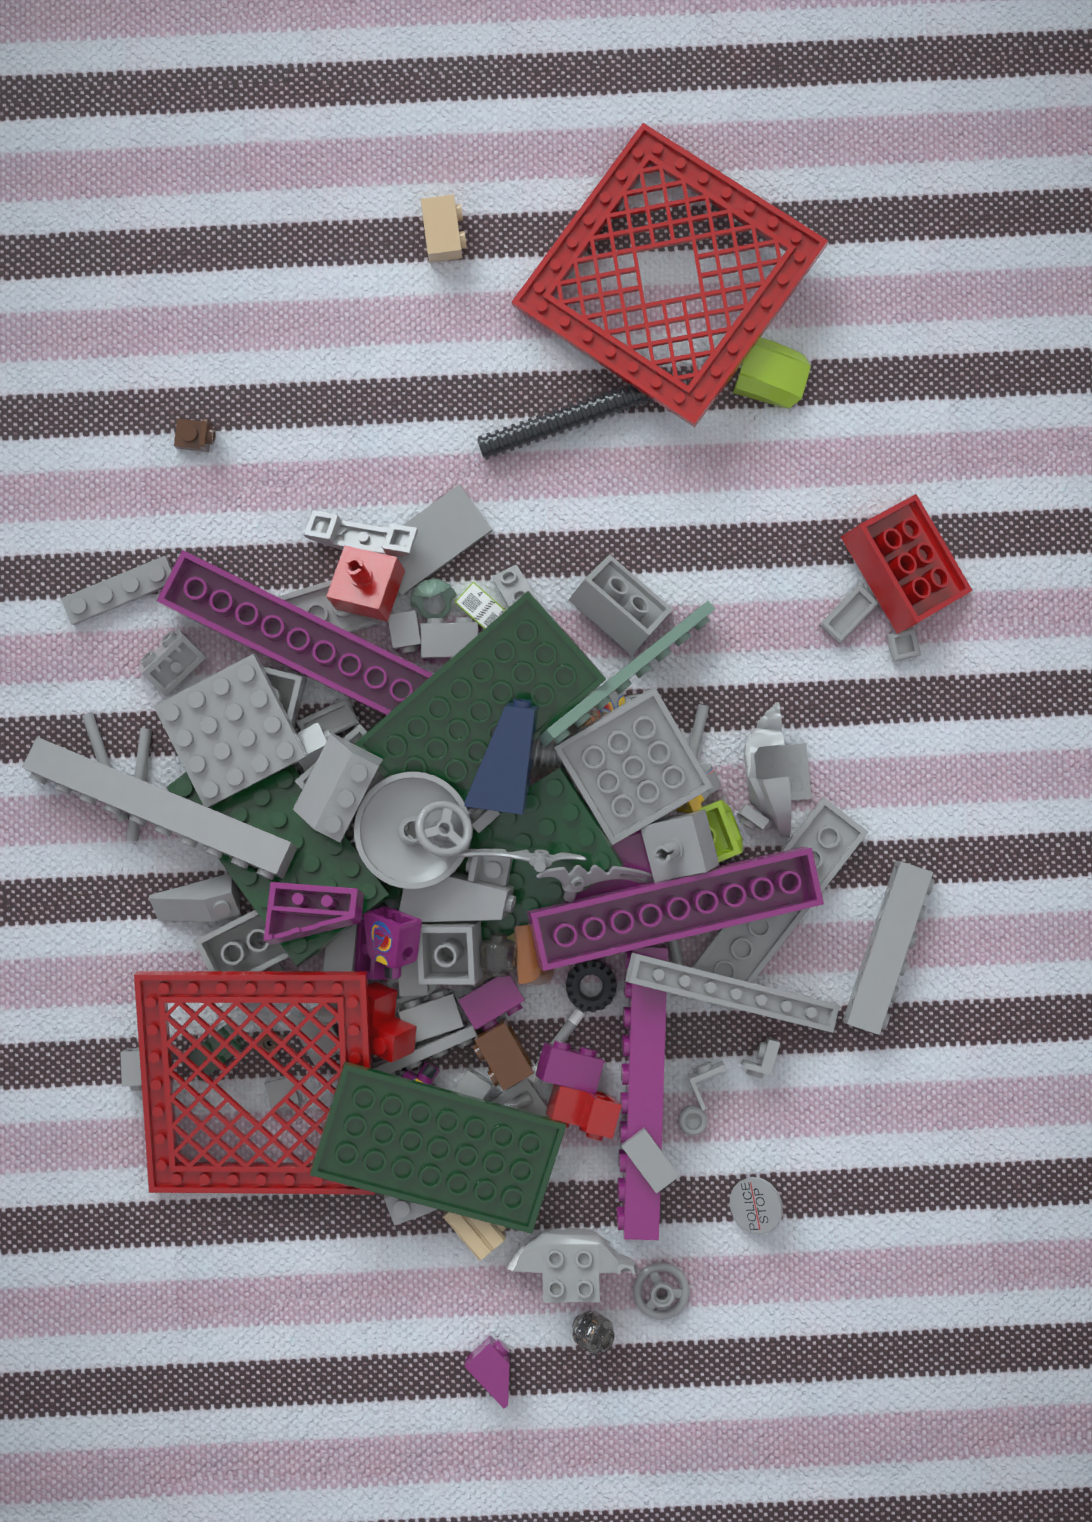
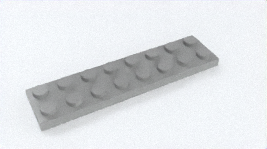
M822 797L780 852L799 847L812 848L821 892H823L867 835L868 831ZM810 908L720 929L691 968L753 983ZM724 1006V1007H725L727 1010H729V1011H731V1010L733 1009V1008Z

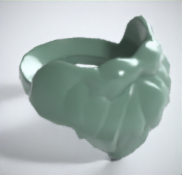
M437 578L423 580L411 593L410 605L418 608L420 614L426 619L444 618L451 609V600L457 594L454 588L445 581ZM441 593L445 600L444 610L439 614L428 613L423 607L424 597H432Z

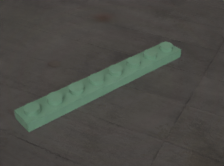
M709 601L705 602L550 726L538 739L545 747L553 740L556 744H559L571 734L568 731L569 727L573 724L580 727L591 718V715L588 713L594 707L600 711L612 701L609 697L610 694L614 691L621 694L632 684L629 680L634 675L638 678L642 677L652 668L649 664L651 661L656 659L660 662L672 652L669 649L671 645L675 643L679 647L691 637L689 631L692 628L699 631L711 621L707 616L715 610L713 605Z

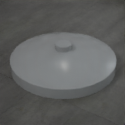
M403 772L382 780L366 794L355 817L354 838L362 861L376 877L399 888L419 889L440 883L453 874L461 865L465 857H439L428 852L420 844L415 831L418 814L426 805L435 801H449L457 804L470 818L467 807H464L463 799L447 782L427 773ZM442 810L433 811L428 815L424 823V829L430 828L433 823L441 819ZM452 812L450 823L453 826V831L463 838V824L460 818ZM439 827L440 832L446 834V830ZM449 841L446 845L437 847L452 848L455 845Z

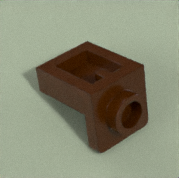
M177 418L174 447L209 452L210 445L215 443L216 429L212 428L213 424L208 419L195 421Z

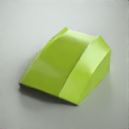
M761 337L743 361L733 393L790 409L802 399L811 365L806 356L800 352Z
M719 800L699 809H705L718 861L721 862L742 853L743 838L731 808L723 800Z

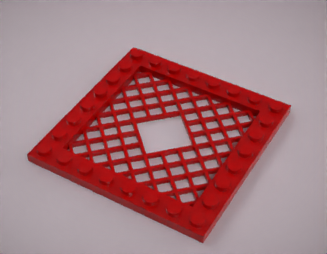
M642 123L511 303L513 307L695 428L828 246V240L645 123ZM660 172L661 184L646 187L644 174ZM664 174L674 179L675 181L665 183ZM640 179L642 188L632 190L634 185ZM682 186L684 199L668 201L667 189ZM687 188L699 196L688 198ZM663 190L664 203L649 205L647 193ZM643 194L645 206L629 209L627 197ZM624 200L625 210L615 212ZM705 201L707 214L691 216L690 204ZM710 203L722 211L711 213ZM685 205L687 217L672 220L670 208ZM666 209L668 221L652 224L650 212ZM646 213L648 225L632 228L630 215ZM626 216L628 229L613 232L611 219ZM728 216L730 228L715 231L713 218ZM733 218L744 224V226L734 227ZM709 220L710 232L695 235L693 222ZM689 223L691 236L675 239L673 226ZM608 224L609 233L599 235L604 226ZM669 227L671 240L655 243L653 230ZM649 231L651 244L636 247L634 234ZM751 231L753 243L738 246L736 233ZM756 233L768 241L758 242ZM731 234L734 247L718 250L716 237ZM630 235L632 248L616 251L614 238ZM712 238L714 251L698 254L696 241ZM610 239L612 252L596 254L594 242ZM692 242L701 293L645 303L637 253ZM591 245L592 255L582 257ZM775 245L777 258L761 261L759 248ZM780 248L786 251L782 257L780 253ZM755 249L757 262L741 265L739 252ZM735 253L737 266L721 269L719 256ZM633 254L635 266L619 269L617 257ZM715 257L717 270L701 273L699 260ZM613 258L615 270L599 273L597 260ZM593 261L595 274L580 277L578 264ZM775 265L764 280L762 267ZM758 268L760 281L744 284L742 271ZM574 269L576 278L566 280L568 275ZM636 272L638 285L622 288L620 275ZM738 272L740 285L725 288L722 275ZM616 276L618 289L603 292L601 279ZM718 276L720 289L705 292L703 279ZM597 280L598 293L583 296L581 283ZM577 284L579 297L563 300L562 287ZM759 288L748 302L746 290ZM557 290H558L559 300L556 299L555 297H553V296L555 295V293L557 292ZM639 291L641 304L625 307L623 294ZM741 291L744 304L728 307L726 294ZM619 295L621 308L606 311L604 298ZM722 295L724 308L708 311L706 298ZM600 299L602 312L586 315L584 302ZM702 299L704 312L688 315L686 301ZM682 302L684 316L668 318L666 305ZM580 303L582 315L567 305ZM662 306L664 319L648 322L646 309ZM642 310L644 323L628 326L626 313ZM743 310L731 326L729 313ZM622 314L624 327L609 330L607 317ZM725 314L727 327L711 330L709 317ZM603 318L605 330L590 320ZM705 318L707 331L691 334L689 320ZM685 321L687 335L671 337L669 324ZM665 325L667 338L651 341L649 328ZM645 329L647 342L632 345L630 332ZM626 333L627 345L612 335ZM726 333L714 349L712 336ZM708 337L710 350L694 353L692 339ZM688 340L690 354L674 356L672 343ZM668 344L670 358L655 360L653 347ZM649 348L650 360L635 350ZM709 356L698 371L696 358ZM691 359L694 373L678 376L676 362ZM672 363L674 376L660 368L659 365ZM692 379L688 386L681 382L684 380Z
M137 971L134 974L149 1193L375 1195V1192L310 1176L312 1166L310 1162L314 1159L317 1149L306 1139L314 1130L320 1135L322 1134L323 1128L320 1124L327 1118L329 1108L318 1097L326 1089L334 1095L336 1088L332 1084L340 1077L344 1061L371 1068L367 971ZM168 1003H175V1004L168 1010ZM186 1003L204 1004L195 1012ZM215 1003L232 1004L223 1012ZM243 1003L261 1004L252 1012ZM272 1003L290 1004L281 1012ZM301 1003L319 1004L309 1012ZM330 1003H338V1011ZM178 1006L191 1016L183 1025H180L170 1015ZM207 1006L219 1016L211 1026L199 1016ZM236 1006L248 1016L240 1025H237L228 1016ZM265 1006L277 1016L268 1026L256 1016ZM294 1006L306 1016L297 1026L285 1016ZM323 1006L335 1016L326 1026L314 1016ZM193 1020L206 1030L198 1039L185 1029ZM222 1020L235 1030L226 1040L214 1030ZM251 1020L263 1030L255 1039L243 1030ZM280 1020L292 1030L283 1040L272 1030ZM309 1020L321 1030L312 1040L300 1030ZM337 1021L339 1024V1038L329 1030ZM169 1023L177 1029L171 1037ZM180 1034L192 1043L184 1053L172 1043ZM208 1034H211L221 1044L213 1053L200 1043ZM237 1034L249 1043L242 1053L229 1043ZM266 1034L278 1043L270 1053L258 1044ZM295 1034L307 1044L299 1053L287 1044ZM324 1034L336 1044L327 1054L315 1044ZM224 1047L236 1057L228 1067L216 1057ZM195 1048L199 1049L207 1057L199 1067L187 1057ZM252 1048L256 1049L295 1085L260 1121L256 1120L217 1084ZM281 1048L293 1057L285 1067L273 1057ZM310 1048L322 1057L314 1067L302 1058ZM339 1048L340 1066L331 1058ZM171 1051L179 1057L173 1065ZM182 1061L194 1071L186 1080L174 1071ZM210 1061L223 1071L215 1080H212L203 1071ZM296 1062L308 1071L300 1081L288 1071ZM325 1062L337 1071L329 1081L317 1072ZM197 1075L209 1084L201 1094L189 1084ZM312 1075L323 1085L315 1095L303 1085ZM173 1078L180 1084V1087L175 1092L173 1090ZM184 1088L196 1098L188 1107L176 1098ZM212 1088L224 1098L216 1108L204 1098ZM298 1089L310 1099L301 1108L290 1099ZM199 1102L211 1112L203 1121L191 1112ZM227 1102L239 1112L231 1121L219 1112ZM313 1102L324 1112L316 1122L304 1112ZM284 1103L296 1112L288 1121L276 1112ZM175 1106L182 1111L176 1119ZM185 1116L197 1125L190 1134L178 1125ZM213 1116H216L225 1125L218 1134L206 1125ZM242 1116L254 1125L246 1135L234 1125ZM271 1116L282 1125L274 1135L263 1126ZM299 1116L311 1126L303 1135L291 1126ZM200 1129L212 1138L204 1148L192 1138ZM229 1129L241 1139L233 1148L221 1139ZM257 1130L269 1139L261 1148L249 1139ZM285 1130L289 1131L297 1139L289 1149L277 1139ZM176 1132L184 1138L178 1146ZM187 1143L199 1152L191 1161L180 1152ZM215 1143L227 1152L220 1161H217L208 1152ZM244 1143L255 1152L248 1161H245L236 1152ZM272 1143L284 1153L276 1162L264 1152ZM301 1143L312 1152L304 1162L293 1153ZM203 1156V1157H205L209 1162H197V1161ZM260 1156L265 1162L254 1161ZM230 1157H233L237 1162H226V1161H227ZM287 1157H289L293 1162H283V1161H284Z

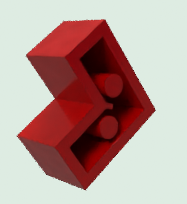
M375 981L368 984L371 1054L392 1063L414 1053L417 1026L395 1017L397 990Z
M553 1084L546 1114L552 1120L566 1123V1128H569L570 1124L577 1125L580 1131L586 1132V1137L602 1141L603 1137L613 1139L622 1105L608 1093L596 1091V1094Z

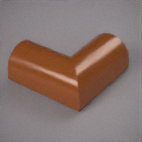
M530 925L516 926L515 942L517 947L518 983L523 985L547 984L554 976V969L543 971L539 968Z

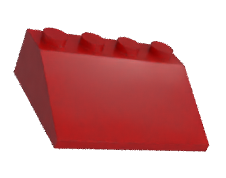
M917 494L868 519L841 536L897 634L973 591Z

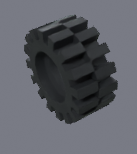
M596 960L584 961L576 964L569 971L566 980V992L569 1000L576 1008H580L584 1012L591 1011V1013L598 1010L602 1011L608 1004L610 1005L613 1002L612 1000L616 996L617 982L612 970L605 963ZM587 975H595L602 981V990L596 996L589 997L581 992V980Z

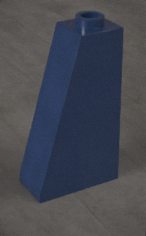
M514 699L513 703L509 702L505 706L466 797L464 807L521 815L525 812L538 706H532L530 700Z

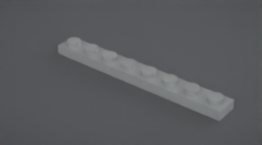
M635 953L631 954L625 982L832 1033L834 1032L840 1006Z

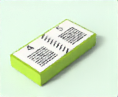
M474 581L455 601V604L475 622H478L483 629L505 611L502 606Z

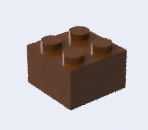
M506 1017L499 1020L497 1024L489 1029L477 1033L473 1048L481 1062L483 1060L487 1061L489 1065L487 1073L495 1087L500 1085L504 1091L534 1074V1065Z

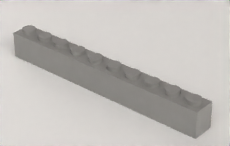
M39 737L36 738L22 766L23 769L31 773L29 778L44 785L47 780L55 783L54 789L70 795L71 791L80 794V800L94 806L97 801L105 804L104 810L120 816L121 812L131 815L130 821L145 827L147 822L156 826L154 831L168 837L172 833L181 836L180 842L196 848L197 843L207 847L206 853L220 859L223 854L232 857V864L244 869L251 865L258 868L257 874L273 880L274 876L284 878L298 848L287 840Z

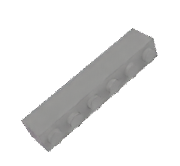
M895 861L842 1020L846 1024L880 1035L881 1029H886L890 1019V1014L887 1013L890 1002H895L899 987L896 986L899 975L903 976L907 968L908 960L905 957L908 948L912 949L916 941L917 933L914 932L917 921L921 922L925 914L926 906L923 905L926 894L930 895L934 886L933 872L901 861Z

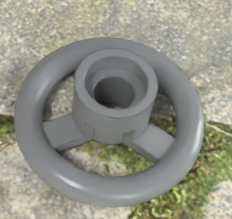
M435 801L426 805L418 814L415 824V831L420 844L428 852L439 857H452L462 853L472 839L473 828L468 814L460 806L449 801ZM442 810L441 819L433 823L430 828L424 829V823L428 815L433 811ZM452 812L460 818L463 824V838L453 831V826L450 823ZM439 827L444 828L446 834L441 833ZM449 841L455 845L452 848L437 847L446 845Z
M663 1262L653 1263L645 1267L636 1277L633 1286V1296L638 1308L645 1315L658 1320L670 1319L678 1315L686 1306L690 1294L689 1283L684 1273L676 1266ZM658 1271H665L674 1275L679 1281L681 1289L672 1288L669 1284L662 1282ZM650 1275L654 1286L651 1289V1298L645 1303L641 1292L644 1280ZM665 1289L667 1292L664 1296H658L657 1291ZM674 1298H680L678 1303L669 1310H654L656 1306L667 1307L673 1302Z

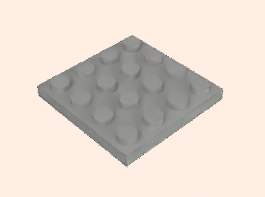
M256 654L236 662L153 706L203 806L207 808L308 757Z
M655 686L566 737L559 744L553 745L612 845L713 788Z

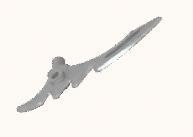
M465 849L462 853L456 855L459 857L491 856L523 860L534 866L537 872H543L545 868L551 866L552 862L586 860L581 855L562 852L551 855L546 850H535L534 853H530L529 850L507 852L506 849Z
M576 865L569 873L565 867H556L544 870L536 876L537 878L553 877L558 879L565 891L563 897L568 902H573L577 892L582 891L583 887L600 881L624 879L636 883L654 882L651 873L612 866L609 872H605L599 866L592 865L590 871L587 872L580 865Z

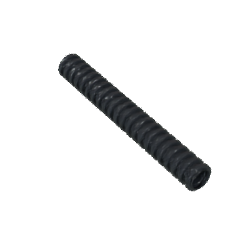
M627 384L626 388L620 386L618 391L612 389L609 394L603 392L600 397L595 395L592 400L586 398V402L583 403L580 400L575 406L572 403L569 404V408L563 406L560 411L554 409L552 414L546 412L543 417L537 415L534 420L528 418L526 423L520 421V425L511 424V428L508 429L505 426L503 431L499 432L497 429L494 434L488 432L485 437L480 435L477 441L483 458L489 460V456L497 457V453L506 454V450L510 449L512 452L517 446L520 449L523 448V444L529 446L532 441L538 443L540 438L546 440L549 435L555 437L556 433L563 434L566 429L572 431V427L576 426L578 429L583 423L586 426L589 425V421L595 423L598 418L604 420L606 415L612 417L615 412L621 414L624 409L629 411L632 406L638 408L641 403L644 406L647 404V401L651 403L655 401L632 385Z

